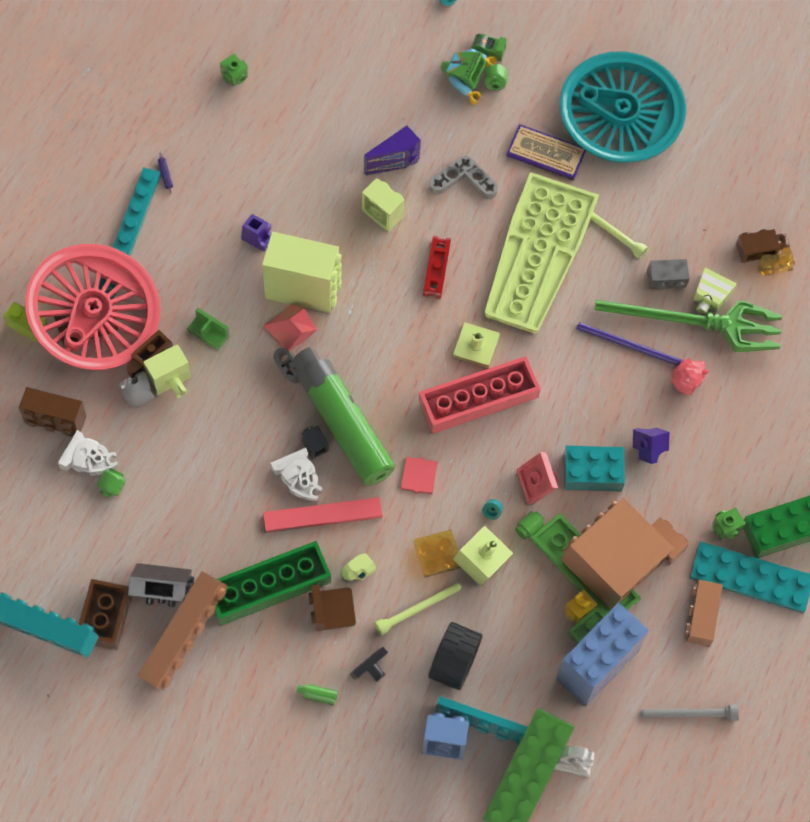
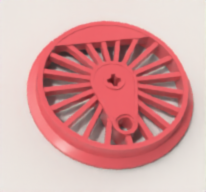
M78 244L53 253L37 267L27 287L25 312L33 335L40 345L53 357L80 369L107 370L132 361L131 354L157 331L160 320V301L151 277L132 257L120 250L105 245ZM71 263H76L82 266L86 287L85 290L80 280L78 279ZM66 266L79 293L57 271L58 269ZM88 270L96 274L94 288L90 286ZM52 274L73 296L45 282V280ZM100 277L107 280L101 290L98 289ZM110 283L117 285L108 294L105 293ZM43 287L69 302L38 296L40 288ZM120 289H124L127 292H129L114 299H110ZM134 296L144 300V303L112 306ZM38 302L68 309L38 311ZM145 309L146 319L116 313V311ZM71 315L44 327L40 320L42 317ZM115 319L142 324L145 327L141 334ZM68 323V327L53 340L47 334V331ZM111 325L137 338V341L130 345ZM105 329L126 349L125 351L117 354ZM98 331L112 356L102 358ZM76 337L79 341L73 342L70 338ZM93 337L96 358H87L85 356L88 341ZM63 338L66 350L57 344ZM82 348L81 356L75 355L70 352H76Z

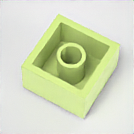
M376 178L362 192V211L389 232L404 218L405 200L400 193H395L390 189L386 182Z

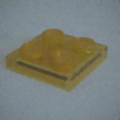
M452 530L414 539V546L424 578L461 568L453 560L458 553Z

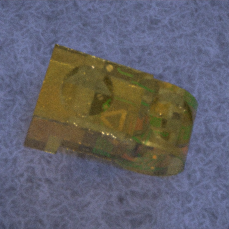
M783 248L781 254L778 255L766 254L762 256L758 264L759 273L762 275H773L792 271L795 266V260L791 248Z

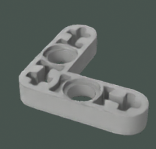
M469 156L458 158L430 181V190L437 195L444 193L464 177L484 198H494L498 190L496 182ZM462 163H464V164H467V163H468L469 166H468V167H467V166H463V167H462ZM454 172L457 176L455 178H449L447 176V173ZM474 174H480L482 176V179L477 181L474 180L472 176ZM435 183H436V184H440V183H441V187H439V186H436V187H435ZM486 187L488 189L493 188L492 192L490 190L486 191Z

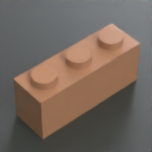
M699 580L696 586L693 585L691 597L694 600L688 609V616H691L690 623H686L685 634L688 635L687 642L711 646L713 643L722 584Z

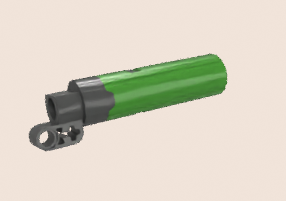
M311 347L305 348L296 356L286 348H278L273 356L277 366L289 381L295 384L301 382L363 484L372 486L389 477L395 469L394 462L358 405L354 403L350 392L328 359L321 360L317 352ZM287 354V359L282 362V357Z

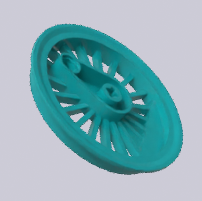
M616 51L588 58L569 74L561 90L560 114L569 135L583 149L603 160L617 163H632L653 158L667 150L676 141L684 126L686 101L676 78L660 63L637 53ZM610 70H620V89H616ZM624 70L635 72L628 91L624 90ZM605 72L610 88H606L596 75L597 73ZM642 74L648 77L636 93H632L638 75ZM591 77L598 87L590 86L584 81ZM652 81L659 86L654 91L638 98ZM579 86L582 88L580 94L575 92ZM662 92L666 94V99L642 104ZM571 99L579 100V106L571 105ZM663 106L661 111L647 110ZM572 112L590 113L592 115L574 119ZM648 117H658V119L656 121ZM600 120L582 131L577 126L578 124ZM607 124L592 141L585 136ZM645 124H648V125L653 126V127H654V130H652L651 128H649V127H648L647 125H645ZM613 127L605 148L597 145V142ZM638 128L651 136L649 141ZM619 129V151L610 150L615 132ZM623 129L626 131L632 152H623ZM631 130L645 146V149H637Z

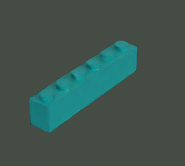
M0 593V625L80 656L89 657L99 637L93 632V627L85 623L80 626L77 624V621L69 617L62 619L59 614L53 611L46 613L43 608L33 604L31 607L24 600L17 598L15 601L8 594Z

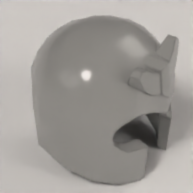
M144 371L135 374L133 379L129 377L118 384L122 389L125 401L131 406H142L155 398L150 391L149 380Z

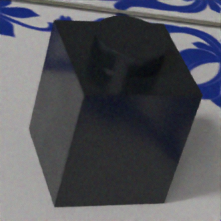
M318 425L315 427L310 426L301 433V441L311 459L329 451V443Z

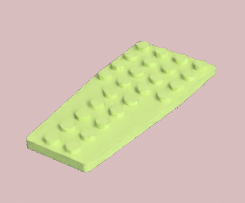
M530 172L510 223L485 309V317L534 334L539 332L581 246L599 199L598 194Z

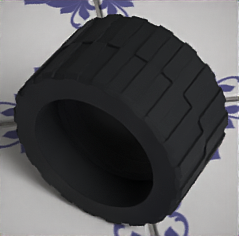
M450 622L439 644L428 677L458 691L461 690L472 667L483 635L455 622Z

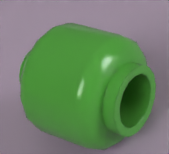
M500 64L489 66L485 71L484 82L486 87L493 91L504 89L508 81L507 69Z
M112 468L104 470L97 482V487L101 489L100 493L109 498L111 495L118 496L126 483L125 478H123L124 474Z

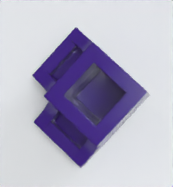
M251 214L242 225L241 240L265 252L272 234L270 232L272 225Z
M657 427L652 429H633L632 448L639 450L640 460L650 464L657 463L660 454L669 451L670 432Z

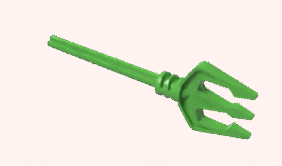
M596 300L595 311L703 326L705 331L712 329L715 332L718 330L719 333H724V337L732 350L739 353L776 350L781 347L780 344L770 340H766L763 343L742 340L741 334L762 333L769 336L780 335L782 330L770 325L762 326L745 320L741 317L742 314L763 316L766 321L782 320L783 317L780 314L743 300L738 301L722 317L717 313L713 316L710 312L706 315H697Z

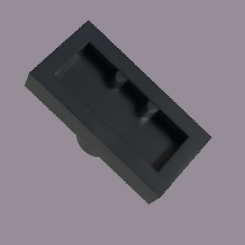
M384 647L379 648L349 674L355 680L368 671L377 682L385 675L377 662L388 654V651Z

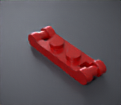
M433 236L423 296L434 295L436 298H442L451 238L440 239L439 236ZM430 284H437L438 286L437 288H431Z

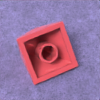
M291 304L264 325V328L274 339L289 351L293 350L317 331L305 308L295 304Z

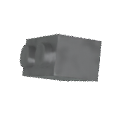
M687 259L650 261L648 266L650 289L664 290L666 288L682 289L687 287L690 279Z

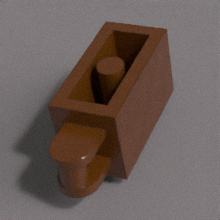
M762 229L754 233L745 232L739 235L736 242L741 263L760 260L765 255L775 256L778 255L780 250L790 247L787 235L785 233L776 234L775 229Z
M160 330L156 331L131 354L133 360L126 367L128 376L134 378L135 374L142 371L146 373L144 361L173 347L172 341Z

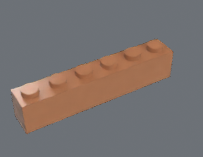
M201 571L137 676L164 691L171 684L175 671L182 666L186 653L190 652L193 648L197 635L203 632L205 622L214 614L218 601L225 596L228 586L206 572Z

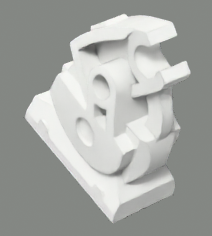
M78 430L58 462L61 470L68 471L73 468L80 473L84 471L90 473V476L101 475L104 470L119 467L118 461L110 462L111 458H117L115 452L109 453L103 445H100L93 439L84 438L83 433Z
M306 448L271 462L272 472L274 475H281L283 484L288 486L291 494L300 499L318 501V496L313 495V492L319 491L322 493L323 490L318 485V476L313 463L308 459Z
M565 746L554 769L589 777L595 752H589L588 749L579 746Z

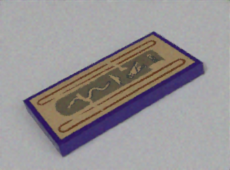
M519 124L506 156L574 181L586 150L574 143Z

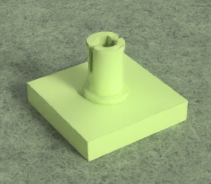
M464 322L453 358L489 369L500 333Z

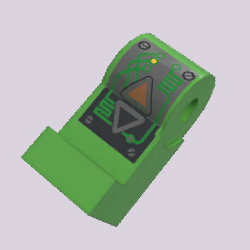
M477 34L471 49L482 52L486 57L493 56L496 60L502 61L506 50L507 38L500 37V39H496L484 34Z

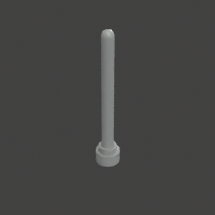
M729 704V706H725V709H643L640 715L642 717H725L729 721H738L739 709L737 704Z

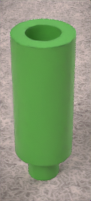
M306 684V686L298 685L297 693L303 694V698L335 706L338 691L312 684Z

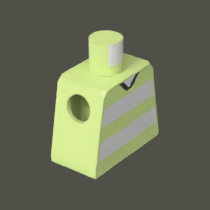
M705 268L693 299L699 304L696 311L702 315H706L709 309L717 312L732 295L737 283Z

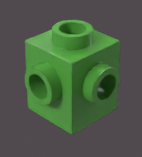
M234 53L220 62V71L223 79L226 82H230L233 87L243 83L248 77L247 64Z
M736 507L727 512L726 510L720 511L715 515L716 517L712 523L713 531L722 540L727 537L729 539L736 537L745 526V522Z

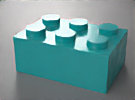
M566 445L564 450V490H623L625 484L624 447Z

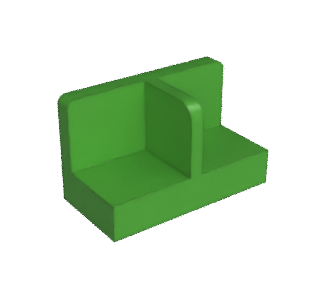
M197 308L195 310L196 317L187 327V330L219 350L229 337L228 326Z

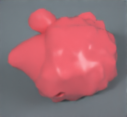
M690 358L684 359L673 369L671 382L680 393H684L687 396L692 395L699 385L703 383L710 370L705 369L704 361H693Z

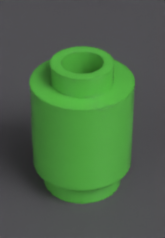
M530 511L517 523L515 531L524 540L531 538L544 526V518L539 512Z

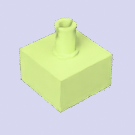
M178 344L144 361L148 380L157 395L171 388L177 398L182 397L181 393L183 396L187 394L188 391L182 382L191 378L190 367Z
M484 526L460 549L453 560L482 586L506 563L513 553Z

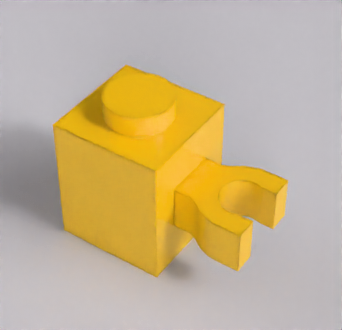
M582 590L566 604L564 609L566 611L565 615L570 621H575L577 624L597 606V603L585 590Z

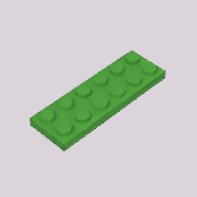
M559 513L535 533L531 540L580 592L585 590L597 603V606L607 615L610 610L561 561L565 554L563 550L568 546L569 541L575 536L578 537L580 533ZM632 589L630 594L620 604L628 611L640 601L641 597Z
M537 707L483 820L486 822L529 821L575 728L574 725Z

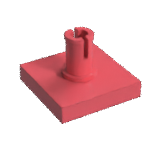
M540 452L516 469L528 504H535L558 488V477H554L557 474L552 471L546 452Z

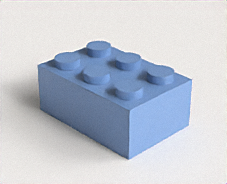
M439 713L428 715L422 754L462 760L466 747L469 721H465V718L454 716L453 719L445 718L443 714Z

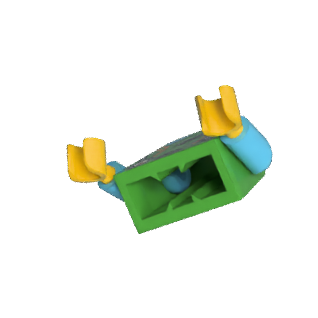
M474 49L456 52L450 62H442L441 71L446 72L449 82L458 91L470 97L469 102L472 105H476L477 101L473 97L480 100L481 95L477 91L472 92L471 89H475L484 68L486 67L487 69L489 66L496 64V58L493 56L486 58V55Z

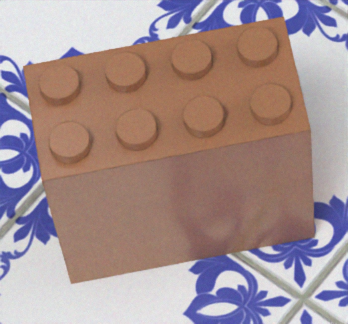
M625 498L619 502L615 500L605 513L602 512L595 518V522L592 525L588 524L578 537L572 538L567 544L568 546L563 550L565 554L561 558V561L610 611L618 602L620 603L629 595L632 589L634 590L655 571L674 549Z

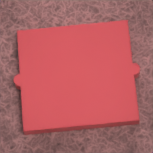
M406 457L401 489L415 491L416 494L418 492L432 494L438 462L424 460L423 457L420 459Z

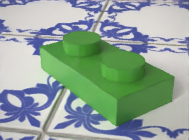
M596 606L571 628L568 634L579 644L606 614Z

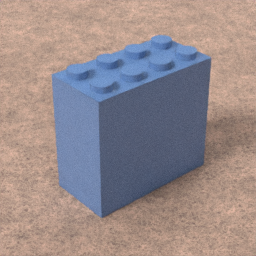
M618 602L563 659L556 679L582 704L587 706L637 654L649 630Z

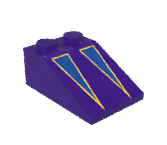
M406 125L364 154V174L371 175L399 170L416 164L420 159L421 139Z

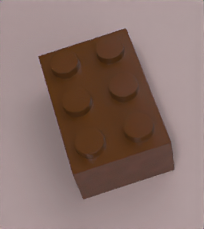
M29 387L25 388L19 405L23 421L28 426L44 427L45 430L50 432L56 430L70 437H73L77 430L81 432L86 419L82 401Z
M95 579L90 580L79 625L82 626L85 623L94 628L93 632L99 636L94 646L118 650L132 597L128 595L129 586Z

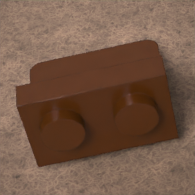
M320 585L312 586V592L308 593L309 604L314 605V612H311L312 624H316L317 631L353 627L356 625L351 588L320 591Z

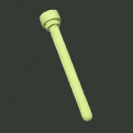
M593 212L591 220L631 248L635 257L640 259L641 254L647 252L648 247L638 242L635 243Z
M458 583L388 620L381 618L375 621L374 624L378 633L381 636L389 633V630L392 629L391 627L460 591L461 585Z

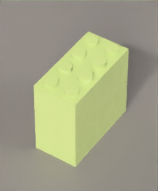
M272 232L262 264L265 299L330 313L332 307L335 308L337 291H340L342 285V255L339 254V247Z

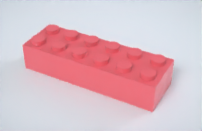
M525 356L420 391L418 401L430 431L434 434L539 398L540 387Z

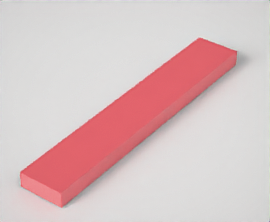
M380 497L269 511L263 512L265 530L268 533L382 518Z

